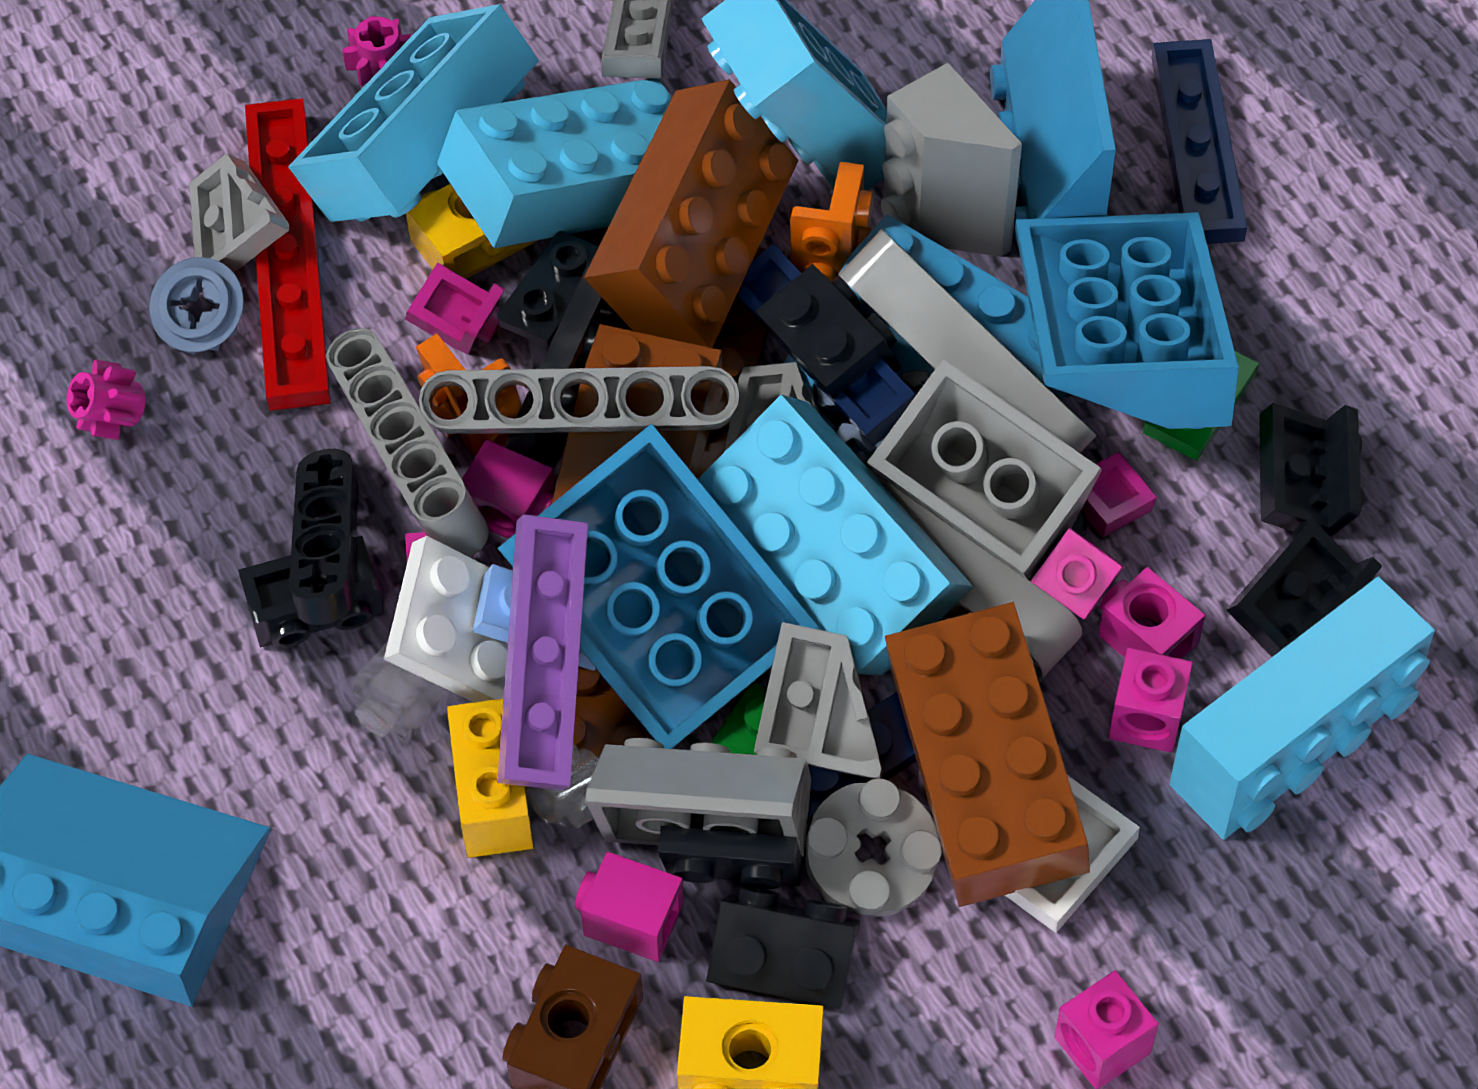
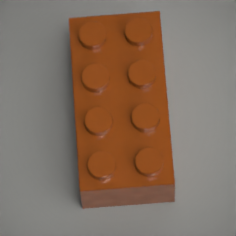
M730 79L675 91L584 276V279L635 332L709 348L713 347L799 161L786 144L781 142L772 133L762 116L754 119L745 110L733 91L736 86Z
M1014 601L884 636L892 676L958 907L1015 893L1016 890L1029 887L1034 888L1090 873L1088 842Z

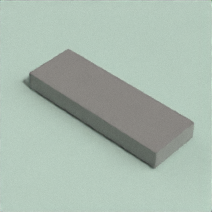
M613 0L602 53V76L661 79L674 0Z

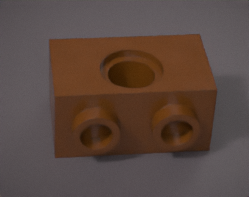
M565 944L555 966L546 963L537 977L532 992V1002H535L536 1005L526 1025L520 1022L516 1023L505 1044L502 1060L507 1063L511 1088L601 1089L643 1001L641 973ZM566 1021H578L587 1026L583 1033L573 1038H562L553 1033L558 1025Z

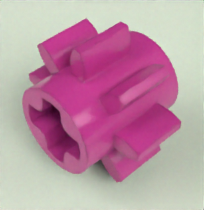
M370 16L362 21L356 29L349 28L347 30L349 46L342 49L346 70H357L359 85L363 87L413 34L402 35L400 20L397 18L391 21L385 17Z
M96 359L93 361L92 373H78L72 379L67 391L68 411L71 416L78 419L76 428L89 431L95 437L118 440L120 426L132 427L136 425L144 413L146 402L142 385L134 381L136 371L121 368V364Z

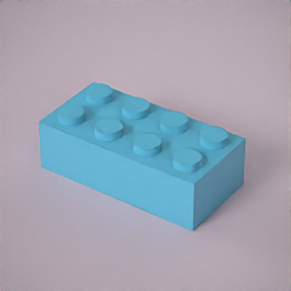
M724 0L701 18L714 39L707 45L710 54L725 73L730 75L734 72L740 85L733 89L742 106L754 119L762 116L772 133L781 142L788 139L794 150L806 164L809 165L814 161L821 174L833 187L835 186L840 162L864 165V190H869L884 179L882 165L885 162L886 138L884 126L887 120L886 107L864 72L789 0Z
M501 4L429 17L288 168L329 222L353 219L361 222L371 217L391 215L393 218L400 217L408 213L421 200L419 192L432 178L443 174L437 162L455 111L501 103L514 97L525 86L526 82L523 78L539 62V59Z
M651 78L456 110L437 164L493 248L552 238L559 231L573 234L609 227L672 97L658 78Z
M780 395L698 479L817 624L818 629L846 635L849 638L858 674L883 675L890 669L884 636L938 622L974 587L806 401Z
M1379 576L1182 726L1169 785L1223 840L1240 827L1246 832L1253 831L1273 812L1275 808L1273 801L1288 789L1294 794H1299L1306 790L1322 773L1324 769L1322 763L1337 751L1343 757L1350 755L1369 737L1372 731L1369 727L1384 714L1393 720L1403 714L1413 704L1419 695V691L1415 688L1418 678L1430 663L1426 655L1435 629Z

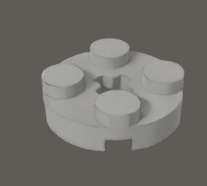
M872 779L866 783H854L832 793L814 813L805 839L806 872L819 895L827 902L846 906L847 913L849 914L856 912L862 915H875L874 917L896 914L915 903L931 883L942 853L935 823L926 808L913 795L897 788L891 781L885 779ZM863 834H867L871 838L881 837L887 843L883 853L888 861L879 865L877 861L871 858L862 863L855 855L861 847L860 840L857 837Z

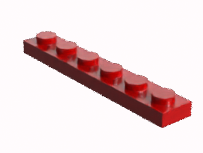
M304 99L245 105L249 168L289 223L288 232L256 255L265 390L269 411L331 404L314 201L288 168L309 145Z

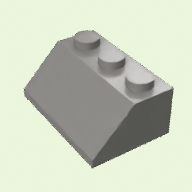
M946 63L887 96V120L884 126L886 138L885 162L882 165L884 189L881 209L884 216L886 214L890 215L946 249L1002 257L1011 252L1022 143L949 63Z
M944 358L867 462L878 476L1030 582L1067 530L1073 527L1102 471L1098 465Z
M630 738L625 740L624 746L605 744L588 784L585 802L605 842L658 845L662 825L796 837L801 854L804 856L812 782L807 760L805 758H797V754L790 750L774 747L761 748L757 751V755L730 753L729 748L714 743H696L691 745L690 750L665 749L662 743L651 739Z

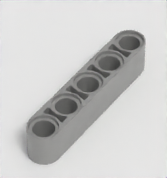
M882 229L838 274L934 369L937 368L944 358L1079 453L1097 436Z
M365 328L352 329L341 334L329 346L326 354L327 362L426 536L468 557L473 556L487 542L489 535L487 522L379 338L372 330Z
M710 366L448 370L438 372L428 378L422 386L419 395L421 412L429 424L438 431L448 434L643 431L650 424L657 431L712 430L720 428L730 421L739 401L738 386L732 376L721 368ZM704 382H714L720 385L727 394L728 403L725 409L719 414L711 416L698 412L692 405L690 397L691 392L697 385ZM640 383H649L656 386L663 396L662 407L651 416L643 417L631 412L626 404V395L630 388ZM585 384L595 390L599 401L593 413L586 417L578 418L572 417L564 411L561 406L562 395L572 385ZM456 386L466 392L468 397L467 408L456 419H441L433 413V398L437 391L443 387ZM508 386H524L533 395L532 408L521 418H507L500 414L497 409V398L501 391Z
M870 470L974 586L941 619L946 620L1014 601L1038 682H1041L1083 635L1078 619L1068 608Z

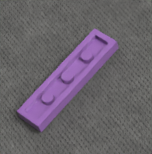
M525 514L517 520L497 783L564 790L570 787L588 523Z

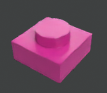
M1120 452L1096 464L1102 471L1082 507L1086 519L1102 538L1151 512L1157 499L1155 494Z

